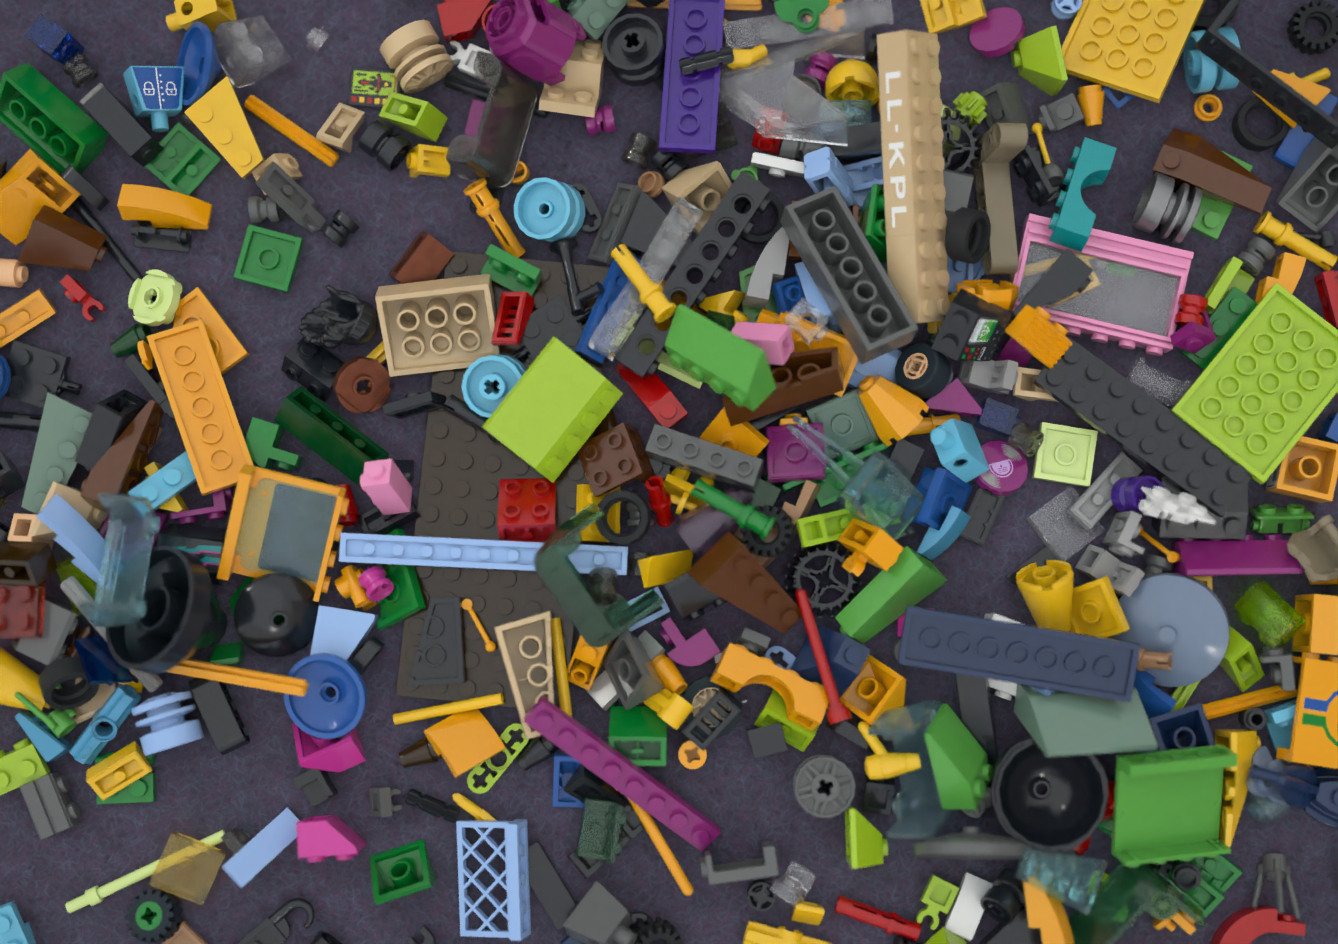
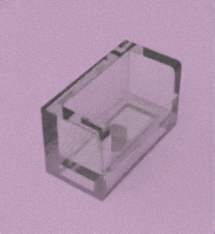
M1142 357L1133 360L1125 378L1172 410L1189 389L1192 381L1188 379L1179 381L1144 364L1145 359Z

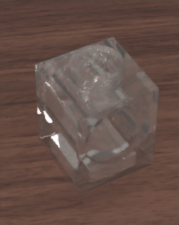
M803 297L783 321L785 325H790V329L808 345L814 340L819 343L829 331L826 327L829 319ZM807 316L814 318L817 324L816 327L812 330L803 329L800 325L802 318Z

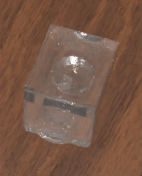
M793 861L790 863L785 875L774 881L770 891L792 906H795L805 900L817 875L797 861Z

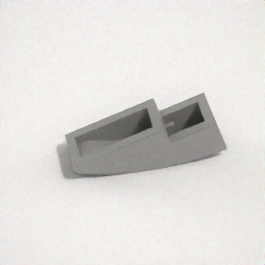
M783 226L775 233L760 255L746 287L742 305L765 309L770 296L771 284L783 279L790 239Z

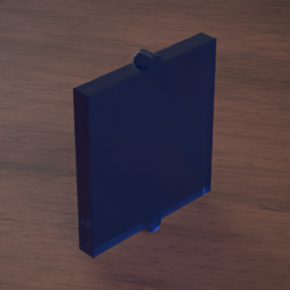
M95 635L94 638H76L74 643L89 684H108L112 686L114 683H125L133 680L130 669L120 665L113 658L107 642L102 637Z

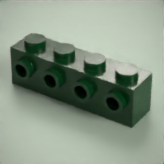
M302 386L285 397L274 419L279 425L360 487V476L364 472L365 462L384 460L389 456L387 451Z

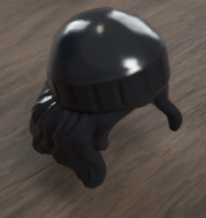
M326 285L325 288L330 293V297L320 302L319 307L314 308L311 312H307L301 318L302 324L298 326V329L301 330L300 334L303 335L306 343H314L318 346L332 349L342 343L347 345H364L372 340L377 332L378 315L372 304L361 300L356 295H352L347 291L337 290L331 285Z

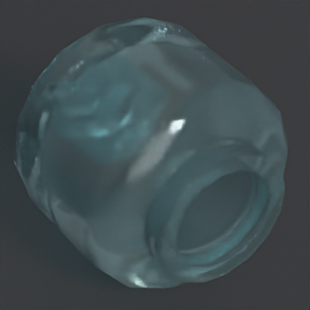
M1251 792L1248 794L1246 807L1251 816L1259 823L1273 824L1291 811V806L1286 802L1274 803L1268 797L1255 796Z

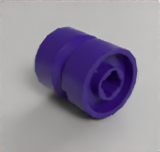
M1152 476L1121 478L1112 487V504L1120 512L1134 511L1136 513H1143V511L1139 510V503L1142 499L1145 500L1147 495L1141 490V487L1151 489L1154 486L1164 487L1158 479Z

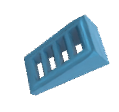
M27 711L15 715V719L46 762L58 760L72 747V744L65 738H57L47 725L33 713Z

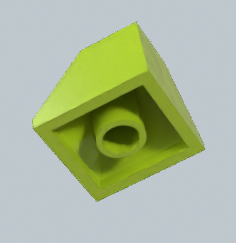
M1057 26L1048 27L1021 39V41L1018 40L1015 48H1013L1014 51H1011L1012 66L1018 68V73L1021 77L1050 96L1057 95L1068 80Z
M850 804L844 810L846 862L851 869L883 864V856H888L887 839H882V834Z

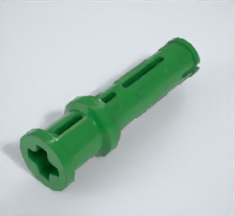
M700 478L690 495L699 498L737 520V524L742 529L746 527L759 534L760 539L763 541L777 519L773 516L769 518L755 510V506L752 504L745 506L705 483Z

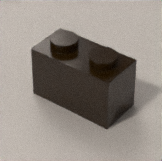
M0 543V584L38 586L58 568L49 543Z

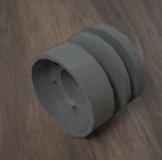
M817 753L806 757L797 765L792 776V789L796 800L806 812L816 817L830 818L840 815L850 806L855 794V781L852 772L839 759L829 754ZM820 780H824L826 783L831 781V784L828 786V793H824L822 790L817 791L820 787Z

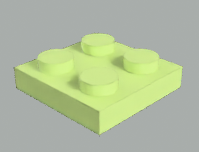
M1041 422L1032 478L1089 487L1098 431Z

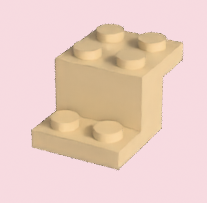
M591 38L583 41L576 39L574 49L568 61L559 71L565 75V81L553 86L544 83V89L539 99V110L595 117L601 98L604 63L606 60L602 41L598 39L593 41Z

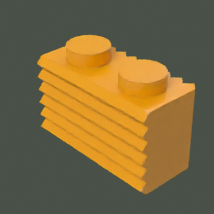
M1026 304L1004 331L1033 357L1051 369L1054 364H1057V360L1061 359L1062 355H1065V351L1072 346V342L1066 337L1068 331L1056 321L1051 324L1048 320L1052 316L1040 306L1033 309Z

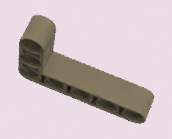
M995 123L976 142L982 145L981 150H975L974 152L980 156V161L973 160L977 210L985 211L989 216L991 224L989 244L982 257L983 270L986 275H1013L1018 269V251L1009 162L1027 144L1028 129L1025 123Z

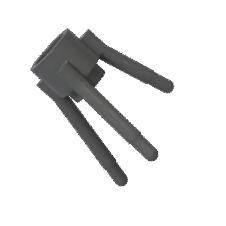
M1276 853L1264 855L1263 864L1257 865L1258 875L1251 907L1253 909L1257 908L1264 876H1266L1268 881L1275 882L1278 912L1283 913L1282 881L1285 880L1294 916L1296 919H1300L1299 906L1291 879V868L1287 866L1286 856Z

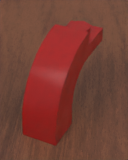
M1257 905L1255 909L1249 906L1238 910L1226 918L1216 930L1210 944H1250L1258 936L1270 932L1305 936L1306 924L1296 920L1293 914L1278 913V909L1270 905Z

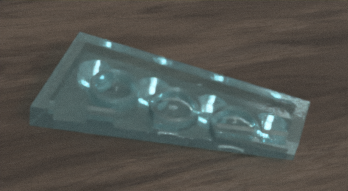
M1026 849L1023 859L1019 863L1016 877L1070 908L1088 915L1108 861L1094 857Z

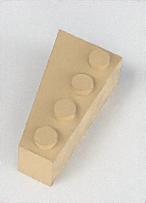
M550 611L494 627L526 739L537 737L541 734L524 722V716L543 696L554 704Z

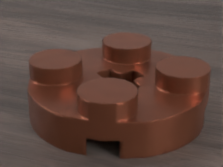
M355 356L352 360L343 364L338 370L332 385L339 402L353 413L378 410L385 404L391 391L389 387L390 376L386 368L377 360L364 356ZM368 379L366 383L369 386L368 389L357 391V383L360 380Z

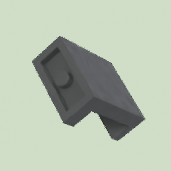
M772 839L760 841L763 858L713 865L710 848L704 849L705 856L700 857L702 878L708 877L709 885L779 875L775 846Z

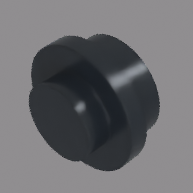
M1191 862L1177 864L1171 874L1174 885L1184 891L1194 890L1199 886L1202 879L1200 869Z

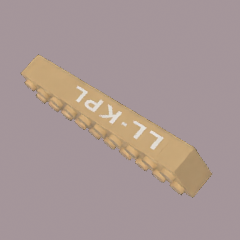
M911 30L878 34L877 51L888 277L915 323L944 321L951 304L948 296L950 277L947 271V252L945 248L947 217L944 201L946 197L943 177L945 161L942 153L944 133L941 127L942 101L940 99L941 73L938 58L940 52L938 34Z

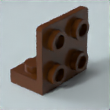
M624 422L586 441L578 451L591 490L596 497H600L633 479L646 483V480L650 482L649 478L655 476L637 428Z

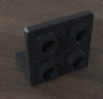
M1026 144L1025 148L1013 159L1015 162L1013 163V169L1019 178H1024L1028 186L1026 192L1029 199L1033 203L1037 202L1038 206L1041 207L1057 199L1060 191H1065L1067 185L1060 183L1052 187L1042 169L1045 166L1040 145L1031 148L1029 144ZM1046 147L1050 162L1056 164L1048 148Z

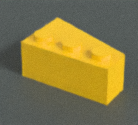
M228 76L184 112L243 179L248 177L255 168L265 161Z

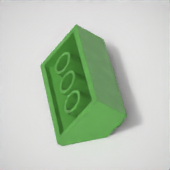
M682 304L676 308L664 344L669 355L668 361L678 370H685L696 381L700 382L702 380L707 383L716 393L727 395L736 405L740 407L745 406L754 411L776 389L765 351Z

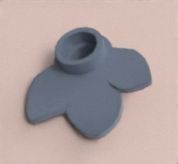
M1266 746L1258 748L1252 757V765L1255 764L1260 768L1278 773L1283 772L1289 766L1285 760H1273ZM1249 775L1247 776V788L1253 795L1268 797L1274 803L1285 802L1280 796L1279 787L1276 784L1256 778L1251 779Z

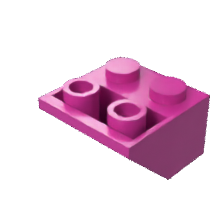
M337 815L311 816L296 823L298 858L307 857V862L325 861V858L336 855V860L353 859L354 856L359 855V852L366 847V841Z

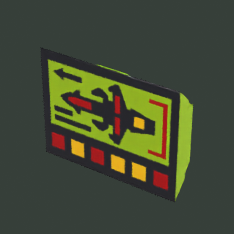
M352 67L348 105L383 107L390 92L400 94L401 85L394 75L395 70Z

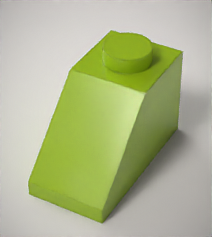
M390 92L378 115L382 119L417 137L434 142L437 141L448 119L447 116L429 102L395 92Z
M1229 625L1228 646L1219 664L1241 692L1244 693L1265 674L1253 645Z

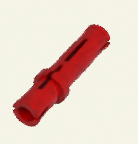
M839 895L834 909V913H839L884 929L886 934L891 935L895 933L915 942L921 931L922 924L900 917L897 912L891 911L889 913Z

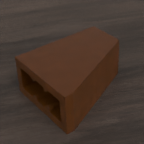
M44 205L33 220L18 261L27 264L90 271L95 262H102L108 248L104 247L107 235Z

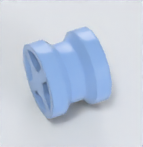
M1052 0V13L1061 20L1071 19L1080 9L1082 0Z

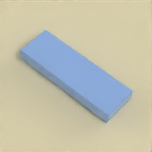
M287 807L221 868L240 888L244 887L297 838L296 823L300 820Z

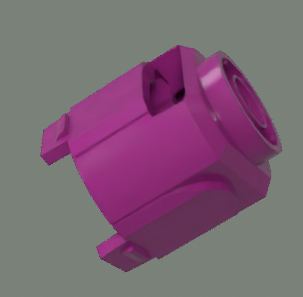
M500 0L492 9L486 24V35L489 39L490 51L496 59L537 82L541 81L549 86L565 81V75L559 71L568 61L574 49L576 38L582 41L586 38L581 23L547 0Z

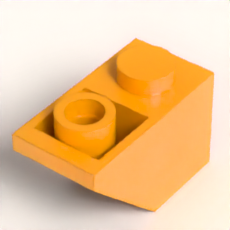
M590 620L581 633L568 666L567 675L569 682L588 691L591 689L609 652L617 630L596 620Z

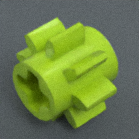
M972 91L970 94L968 92H965V94L960 93L953 101V104L956 106L955 110L961 111L960 119L964 115L971 117L968 125L970 123H977L979 125L987 116L986 112H984L987 102L975 91Z

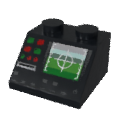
M960 289L950 305L931 349L956 361H990L1013 313L993 303H989L966 290Z

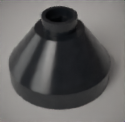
M159 545L149 548L138 555L119 578L107 609L106 640L110 653L120 665L147 674H159L172 669L205 648L217 645L226 633L228 619L226 613L221 609L209 574L202 561L194 554L168 545Z

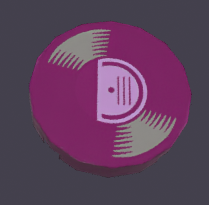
M990 441L982 445L981 448L990 470L974 478L977 484L984 490L992 491V494L998 496L1009 495L1017 491L1026 480L1028 473L1027 461L1022 452L1014 445L1004 441Z

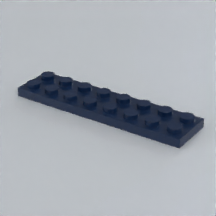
M907 605L897 663L1131 702L1141 645L1133 642Z

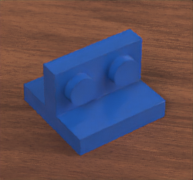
M925 467L905 520L927 528L932 527L939 531L951 506L964 510L973 486L962 481L946 469L937 467L936 470Z

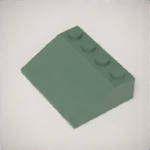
M1017 684L1013 712L1047 757L1157 750V741L1137 689L1134 686L1131 702L1059 690H1055L1047 696L1028 685Z

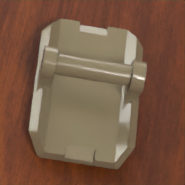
M1331 515L1321 518L1309 529L1293 533L1287 543L1288 552L1300 562L1305 569L1306 576L1314 583L1338 578V529L1333 524L1334 519Z

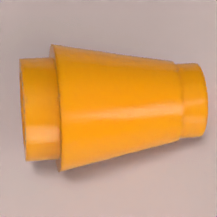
M1101 85L1079 87V94L1076 96L1086 118L1084 120L1085 127L1102 124L1105 91H1102Z
M661 654L651 661L664 688L678 695L686 690L688 685L670 657Z

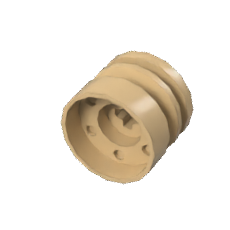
M427 20L414 21L394 31L384 40L379 49L391 69H396L394 75L397 81H400V85L405 93L411 94L424 90L444 78L454 65L444 45L438 44V35Z

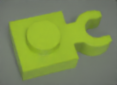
M932 874L920 898L927 905L918 911L916 921L921 924L923 917L930 915L932 916V922L929 927L935 930L939 925V911L948 914L960 888Z

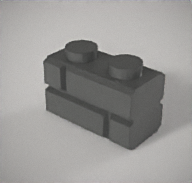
M59 771L20 786L40 840L80 824L78 820L81 816L79 807L75 802H71L67 793L70 791L69 782L64 775H60Z

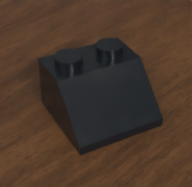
M688 573L664 585L682 619L689 618L690 622L705 614L703 609L711 605L717 608L728 602L702 587Z

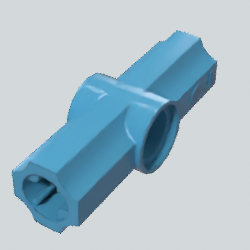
M119 684L104 705L95 711L92 721L70 748L69 753L74 759L83 765H91L107 742L116 736L118 728L130 714L131 709L140 701L141 695L131 686ZM106 721L109 722L111 726L103 727L98 723Z

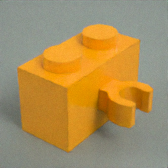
M856 518L850 521L837 539L838 542L852 553L843 562L842 567L857 577L863 572L866 563L887 571L897 562L899 554L904 549L881 528Z

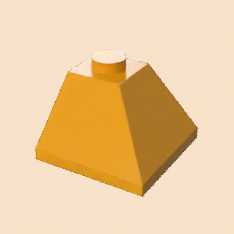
M868 655L859 675L840 697L841 703L844 702L845 707H849L851 712L887 737L904 714L906 679L879 660Z

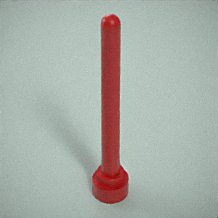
M798 589L795 592V596L830 705L827 707L829 713H826L829 724L850 719L852 717L849 707H845L844 702L841 703L807 593L804 589Z

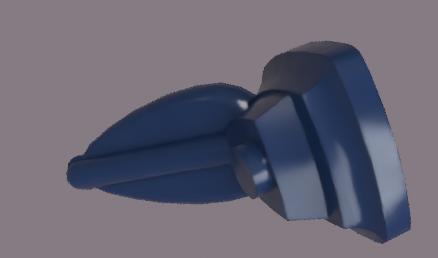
M1297 763L1287 766L1283 772L1278 773L1260 768L1255 764L1251 766L1249 778H1256L1276 784L1279 787L1280 796L1288 805L1295 808H1303L1314 819L1338 828V769L1323 766L1313 769L1309 765Z

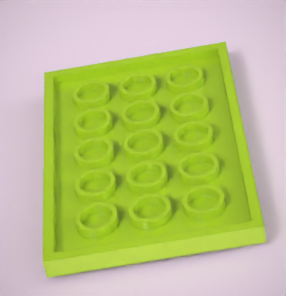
M1275 283L1171 411L1235 463L1243 466L1253 476L1252 478L1261 485L1265 483L1338 392V330L1281 285Z

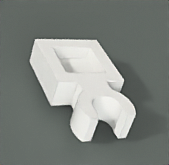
M451 41V47L457 50L455 55H450L454 65H458L460 72L485 81L496 60L492 53L473 44H469L467 50H464L459 42Z

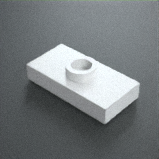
M758 152L752 155L751 165L769 170V175L785 178V174L804 178V162Z

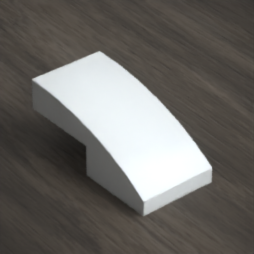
M965 873L956 899L949 910L944 928L965 940L971 941L984 912L980 900L988 889L992 888L993 883Z

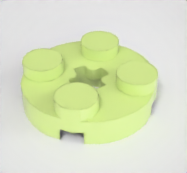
M149 270L145 272L148 275L143 279L138 278L133 283L128 297L129 308L133 310L134 319L145 325L153 327L161 324H170L174 320L175 312L179 305L183 289L182 285L168 273L161 270ZM157 295L155 302L151 301L152 296Z

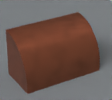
M421 231L388 275L399 284L435 280L454 254L429 233Z

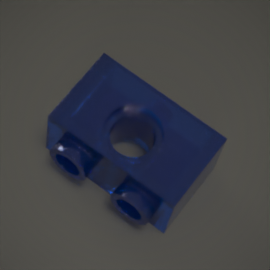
M41 13L25 34V37L42 53L69 71L83 59L85 48L68 31Z

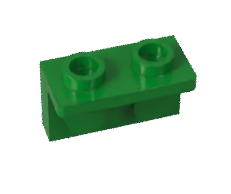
M490 244L485 253L488 260L481 274H491V281L512 292L527 291L533 296L543 277L541 270Z

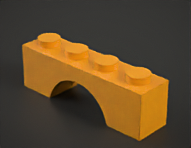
M728 644L722 652L710 679L711 682L734 693H737L741 688L749 684H764L773 688L780 694L786 705L787 719L811 731L822 722L829 704L822 684L809 682L801 678L793 670H784L776 666L771 659L758 657L739 644Z

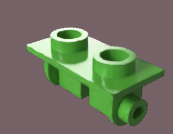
M1292 503L1288 504L1287 507L1260 504L1259 508H1249V511L1255 516V519L1250 521L1251 531H1256V533H1277L1278 523H1282V533H1296L1309 529V519H1314V516L1301 504Z

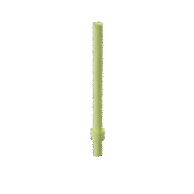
M220 830L101 887L96 885L86 890L84 895L65 903L68 913H72L89 904L94 906L104 901L106 896L228 840L225 830Z

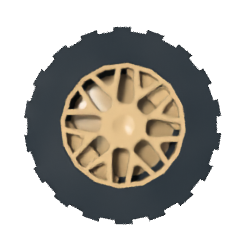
M712 675L697 678L683 692L682 698L694 707L684 721L686 726L721 687L710 681ZM727 690L739 702L742 703V699L739 692L734 693L730 690ZM721 700L718 701L727 711L731 710ZM713 708L710 709V711L718 719H723V717L716 710H714ZM742 709L715 739L726 736L736 728L742 716ZM702 718V720L714 730L716 726H714L707 718ZM696 725L694 729L704 738H707L708 734Z

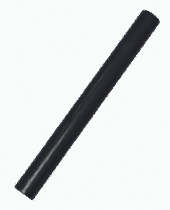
M77 197L71 204L74 210L88 227L107 235L104 247L108 248L109 253L133 282L138 278L143 279L144 277L82 200Z

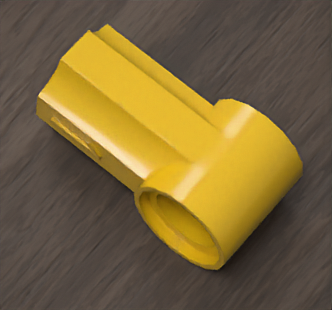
M666 688L643 701L650 709L657 712V716L675 730L679 729L694 709L685 699L675 692L671 693Z

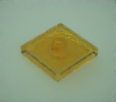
M172 831L149 885L203 906L226 855V851Z

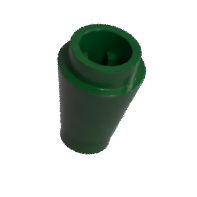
M143 323L140 325L134 324L112 342L110 348L117 358L138 352L137 343L144 340L149 344L147 336L153 333Z

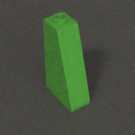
M906 546L899 554L897 562L887 571L882 570L835 617L841 625L839 630L843 635L864 644L906 612L907 605L915 606L942 586L947 579L930 560Z

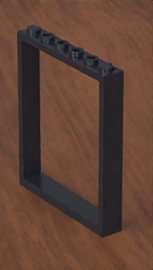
M1229 0L1194 47L1330 149H1333L1338 144V122L1217 32L1240 1Z

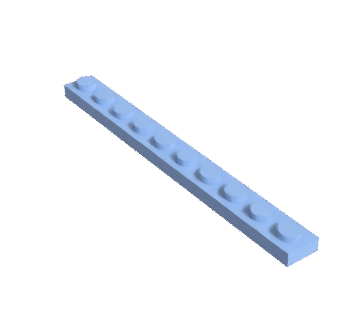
M341 533L339 562L627 575L628 547Z

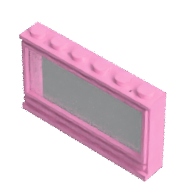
M1031 213L1025 218L1018 246V269L1010 281L1019 285L1018 298L1012 312L1059 256L1068 249L1093 269V272L1088 276L1091 282L1081 294L1076 291L1069 298L1043 308L1052 316L1048 320L1051 324L1055 321L1068 331L1066 335L1079 337L1081 333L1091 335V340L1099 343H1108V340L1119 342L1118 346L1121 348L1134 350L1135 346L1145 348V353L1154 356H1162L1163 353L1173 350L1170 336L1176 332L1177 324L1174 323L1175 315L1180 312L1178 301L1180 295L1184 294L1194 252L1092 228L1090 237L1080 252L1049 241L1052 230L1048 229L1051 218Z

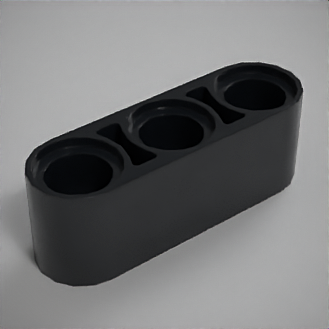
M197 677L190 680V690L218 751L225 755L250 743L249 735L246 736L242 729L245 726L237 709L234 710L231 702L233 700L226 684L222 685V682Z

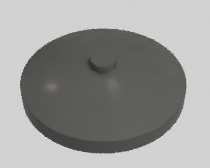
M962 827L963 833L940 835L913 844V857L973 860L1032 858L1031 845L1004 836L980 833V827Z

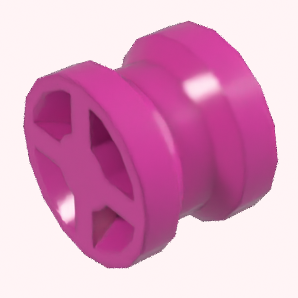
M373 566L367 569L358 579L361 587L367 590L366 595L368 599L373 602L386 598L394 589V584L390 579L386 578V571L382 566Z

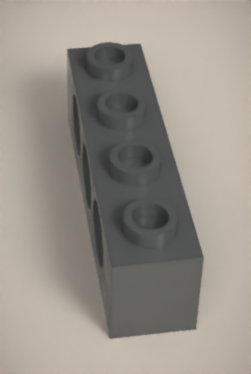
M657 424L653 427L645 449L650 459L755 493L764 469L763 459Z

